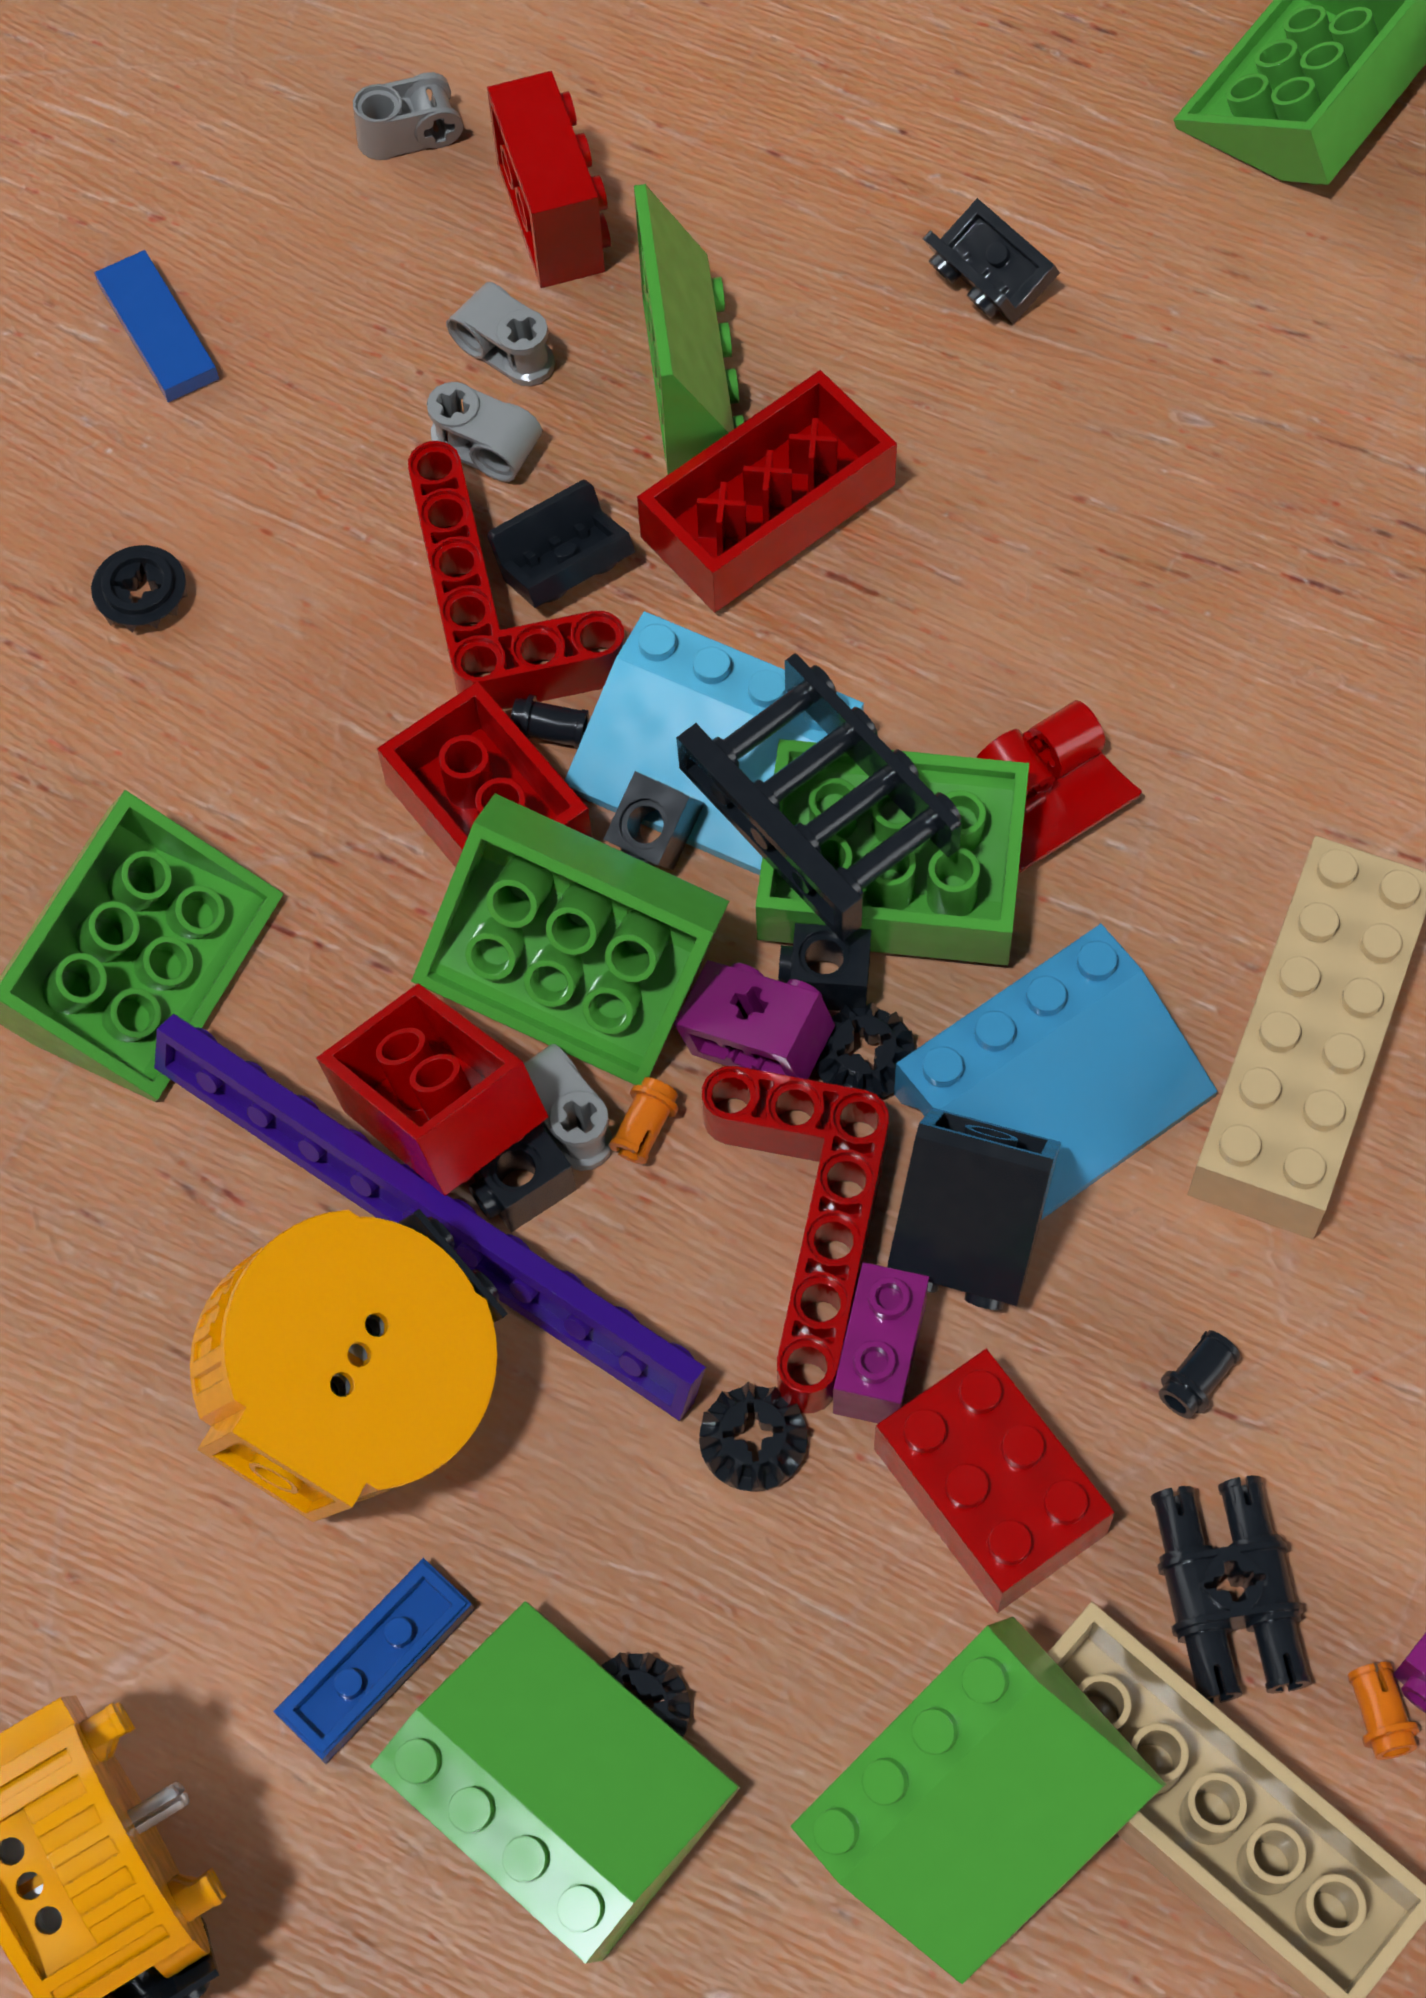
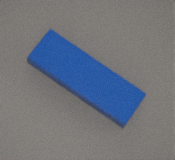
M145 250L94 272L100 289L168 403L219 380L216 366Z
M423 1558L273 1712L327 1764L475 1610L472 1603Z

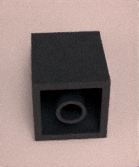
M932 1108L920 1121L917 1128L887 1267L929 1276L928 1292H938L940 1285L966 1292L964 1300L981 1308L1003 1310L1004 1303L1017 1306L1023 1291L1061 1142Z

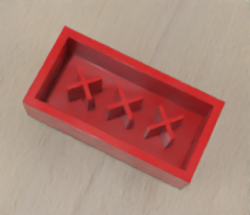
M819 370L638 495L640 537L716 613L895 485L897 443L828 376Z

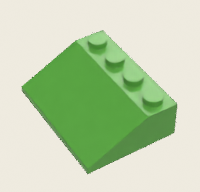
M1273 0L1173 119L1176 129L1281 181L1329 185L1426 64V0Z
M642 184L634 185L642 300L668 475L744 423L743 415L732 416L730 405L739 403V389L736 369H725L723 358L732 357L729 323H718L716 312L725 311L722 278H711L707 253L648 186Z
M779 739L774 774L816 744V742ZM902 751L914 763L919 773V779L934 794L937 792L945 794L957 807L962 819L960 848L953 855L947 857L929 839L862 890L864 897L862 901V927L860 928L871 929L870 951L1008 966L1029 763ZM845 753L779 802L780 811L793 825L797 823L806 825L869 778V776ZM887 795L820 846L822 850L821 855L835 869L840 866L848 869L910 822L911 819ZM762 857L755 906L757 940L793 943L795 923L826 925Z
M124 790L108 808L0 976V1024L29 1043L155 1102L159 1099L170 1081L168 1077L154 1069L157 1028L173 1014L193 1027H203L284 893L127 790Z
M495 793L473 822L411 982L419 983L434 993L547 1045L556 1044L565 1053L634 1085H641L645 1077H650L729 901Z
M524 1601L414 1711L370 1765L380 1777L585 1964L605 1959L741 1788L527 1601Z
M1013 1616L987 1625L790 1827L841 1886L959 1983L963 1984L1114 1837L1166 1783Z

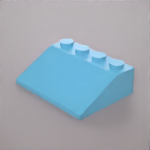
M644 611L614 661L564 781L578 797L615 813L635 771L694 797L705 804L686 844L760 875L762 856L679 769L676 737L697 723L712 740L715 737L725 739L787 693L785 689V670ZM836 691V694L851 709L858 707L864 711L863 702ZM804 711L738 760L739 768L752 782L757 779L765 782L774 775L779 739L817 743L828 734ZM658 810L648 813L641 822L642 825L662 833L664 823L662 815Z

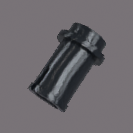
M529 694L527 699H515L510 719L528 739L532 737L572 745L578 748L588 725L589 710H577L537 702V696Z
M1213 1330L1205 1331L1201 1336V1340L1177 1370L1167 1371L1161 1377L1163 1387L1158 1394L1162 1402L1174 1413L1184 1418H1191L1195 1412H1205L1209 1407L1207 1397L1233 1364L1240 1360L1238 1349L1220 1333Z

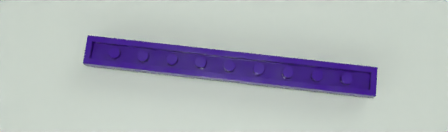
M175 1014L171 1015L157 1028L154 1069L376 1218L397 1223L417 1209H420L426 1217L437 1219L452 1235L455 1242L453 1249L470 1269L479 1270L494 1284L499 1294L498 1300L678 1421L692 1407L706 1367L696 1361L684 1347L676 1343H669L640 1324L631 1312L625 1308L613 1306L586 1288L574 1274L565 1270H559L532 1252L520 1238L503 1233L479 1217L472 1207L464 1201L452 1199L448 1195L444 1196L408 1165L398 1163L374 1147L360 1132L345 1128L321 1112L317 1105L309 1098L294 1094L270 1078L258 1064L243 1060L219 1044L205 1029L193 1027Z

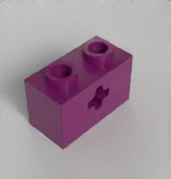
M707 960L674 1022L690 1053L694 1056L725 1066H739L803 1079L809 1078L835 1027V1023L822 999L821 993L810 984L796 979H790L787 983L764 977L758 970L743 963H734L730 967Z
M865 1262L862 1263L833 1388V1414L878 1424L904 1406L926 1307L929 1276Z

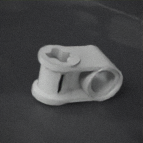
M429 72L386 84L369 85L358 91L353 99V110L360 151L371 159L388 160L397 155L428 148H442L456 141L463 131V123L460 114L451 108L449 102L451 89L447 79L441 74ZM427 89H430L432 91L431 101L429 100V97L427 95ZM433 121H436L439 129L438 132H435L433 130Z
M486 282L446 321L449 334L462 350L474 358L481 359L516 384L521 386L540 384L548 379L554 371L555 359L551 348L545 344L549 333L545 318L540 313L531 310L511 297L503 288L493 282Z
M448 382L439 385L429 394L427 400L428 416L433 422L430 430L431 440L450 444L457 450L462 463L474 467L498 481L510 482L514 480L542 434L540 423L527 410L518 405L504 403L463 383ZM461 399H463L464 412L462 411Z
M551 1044L524 1063L549 1116L541 1124L572 1165V1169L579 1171L592 1170L601 1166L610 1157L612 1151L608 1146L612 1139V1133L608 1127V1110L603 1100L598 1097L582 1078L566 1053L556 1044Z

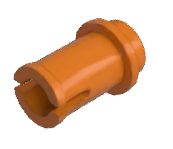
M645 1077L641 1085H634L632 1087L630 1095L633 1101L618 1131L608 1145L612 1151L616 1152L621 1147L622 1149L618 1153L619 1156L641 1165L646 1164L649 1158L648 1154L667 1117H675L679 1109L675 1103L679 1096L677 1091L670 1085L651 1077Z
M1380 1662L1377 1665L1378 1671H1375V1665L1372 1663L1354 1669L1348 1673L1347 1677L1353 1687L1367 1730V1734L1362 1738L1363 1745L1366 1748L1373 1749L1377 1760H1387L1416 1750L1417 1744L1414 1736L1420 1730L1416 1722H1409L1393 1674L1392 1664L1390 1662Z

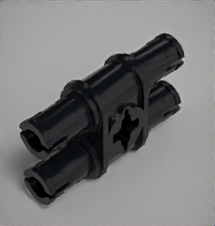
M1246 1476V1484L1242 1486L1240 1477L1227 1480L1218 1485L1233 1541L1228 1547L1213 1549L1212 1546L1205 1545L1194 1498L1196 1497L1194 1487L1179 1486V1495L1173 1496L1172 1488L1158 1491L1150 1496L1152 1505L1155 1507L1165 1554L1159 1557L1160 1563L1157 1567L1159 1575L1166 1578L1176 1622L1171 1626L1173 1636L1177 1637L1179 1643H1186L1196 1690L1212 1704L1214 1703L1213 1697L1218 1696L1220 1703L1242 1696L1241 1686L1238 1685L1227 1635L1233 1630L1246 1628L1248 1632L1255 1633L1266 1679L1265 1687L1267 1693H1282V1686L1286 1685L1290 1692L1312 1684L1310 1675L1307 1673L1296 1624L1301 1621L1303 1608L1301 1603L1295 1602L1284 1554L1288 1552L1287 1544L1285 1541H1282L1280 1535L1273 1534L1262 1490L1263 1482L1260 1476ZM1223 1576L1228 1577L1231 1587L1244 1588L1237 1602L1232 1601L1229 1591L1216 1590V1586Z

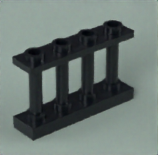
M794 653L785 660V689L787 693L725 739L715 737L712 740L697 723L676 737L679 769L838 938L843 941L862 927V901L864 897L862 890L929 839L947 857L953 855L960 848L962 819L957 807L945 794L941 792L934 794L919 779L917 768L904 752L899 749L892 751L878 737L875 725L863 710L858 707L851 709L836 694V688L832 680L823 669L817 665L809 667L798 654ZM804 711L828 734L765 782L759 779L752 782L739 768L738 760ZM845 753L869 776V778L806 825L802 823L793 825L780 811L779 802ZM888 795L911 821L848 869L841 866L835 869L821 855L822 850L820 846Z

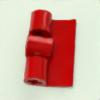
M1075 700L1023 734L1019 729H1013L1000 735L989 743L976 757L1029 763L1018 874L1133 802L1142 793V790L1124 776L1102 753L1106 740L1104 731L1095 714L1081 701Z

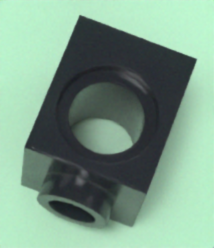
M635 771L603 840L620 847V851L652 866L656 864L674 870L705 803ZM658 810L662 815L664 823L662 833L653 842L646 843L640 832L641 822L648 813Z
M795 923L793 946L781 945L778 981L787 983L790 979H796L810 984L821 993L828 1010L841 1011L845 1004L851 1008H865L867 1005L871 929L859 928L845 940L841 941L827 925ZM819 961H829L836 964L839 969L830 974H819L809 967Z
M539 1124L519 1142L510 1146L474 1174L475 1183L469 1186L474 1200L488 1219H492L499 1215L511 1232L576 1191L572 1165L542 1124ZM515 1170H527L534 1174L532 1179L522 1186L511 1187L502 1183L505 1176Z

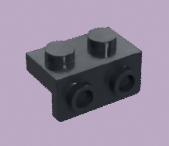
M978 198L941 239L931 230L922 238L934 253L928 262L947 281L954 284L960 277L972 288L968 292L967 297L982 312L992 318L999 311L1013 325L1060 274L1059 270L1050 260Z
M585 479L493 528L487 534L504 581L534 608L544 603L558 600L570 588L594 575L610 571L617 562L635 553L629 532L602 511L594 486Z

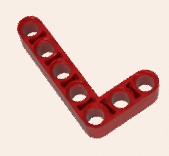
M428 441L416 447L408 458V470L457 694L478 681L504 710L513 708L516 698L527 699L529 694L536 695L537 702L603 689L614 661L625 644V632L620 619L609 612L589 611L500 630L460 456L453 446L442 441ZM456 574H465L460 577H452ZM469 622H477V623H478V624H475V625H473V626H465V627L462 626V625H464V624H466V623H469ZM599 647L608 648V650L603 652L590 651ZM537 660H549V662L544 664H532V662ZM479 672H490V674L483 677L472 676Z
M724 1066L714 1070L707 1076L702 1086L703 1122L708 1134L716 1141L727 1145L819 1162L777 1356V1388L781 1393V1397L788 1404L797 1403L801 1413H815L825 1409L833 1400V1388L864 1261L887 1149L889 1112L882 1099L866 1090L739 1066ZM727 1098H737L747 1104L741 1111L735 1113H726L716 1107L719 1102ZM800 1110L807 1113L811 1118L803 1124L790 1125L784 1123L779 1117L787 1111ZM853 1122H864L869 1124L875 1131L865 1137H854L847 1134L843 1128ZM840 1181H852L857 1183L863 1190L856 1196L843 1198L835 1195L830 1188ZM827 1241H839L844 1243L850 1249V1252L842 1258L829 1259L822 1256L816 1249ZM814 1302H826L831 1304L838 1313L830 1320L819 1322L809 1319L803 1313V1310ZM812 1364L819 1367L825 1376L816 1384L801 1385L796 1383L789 1374L796 1366Z

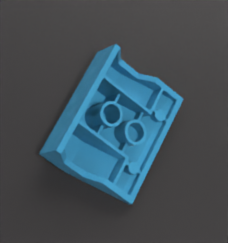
M1102 924L1090 930L896 1063L894 1095L901 1104L919 1109L924 1116L932 1108L1060 1141L1061 1146L1041 1220L1215 1098L1218 1092L1143 970Z

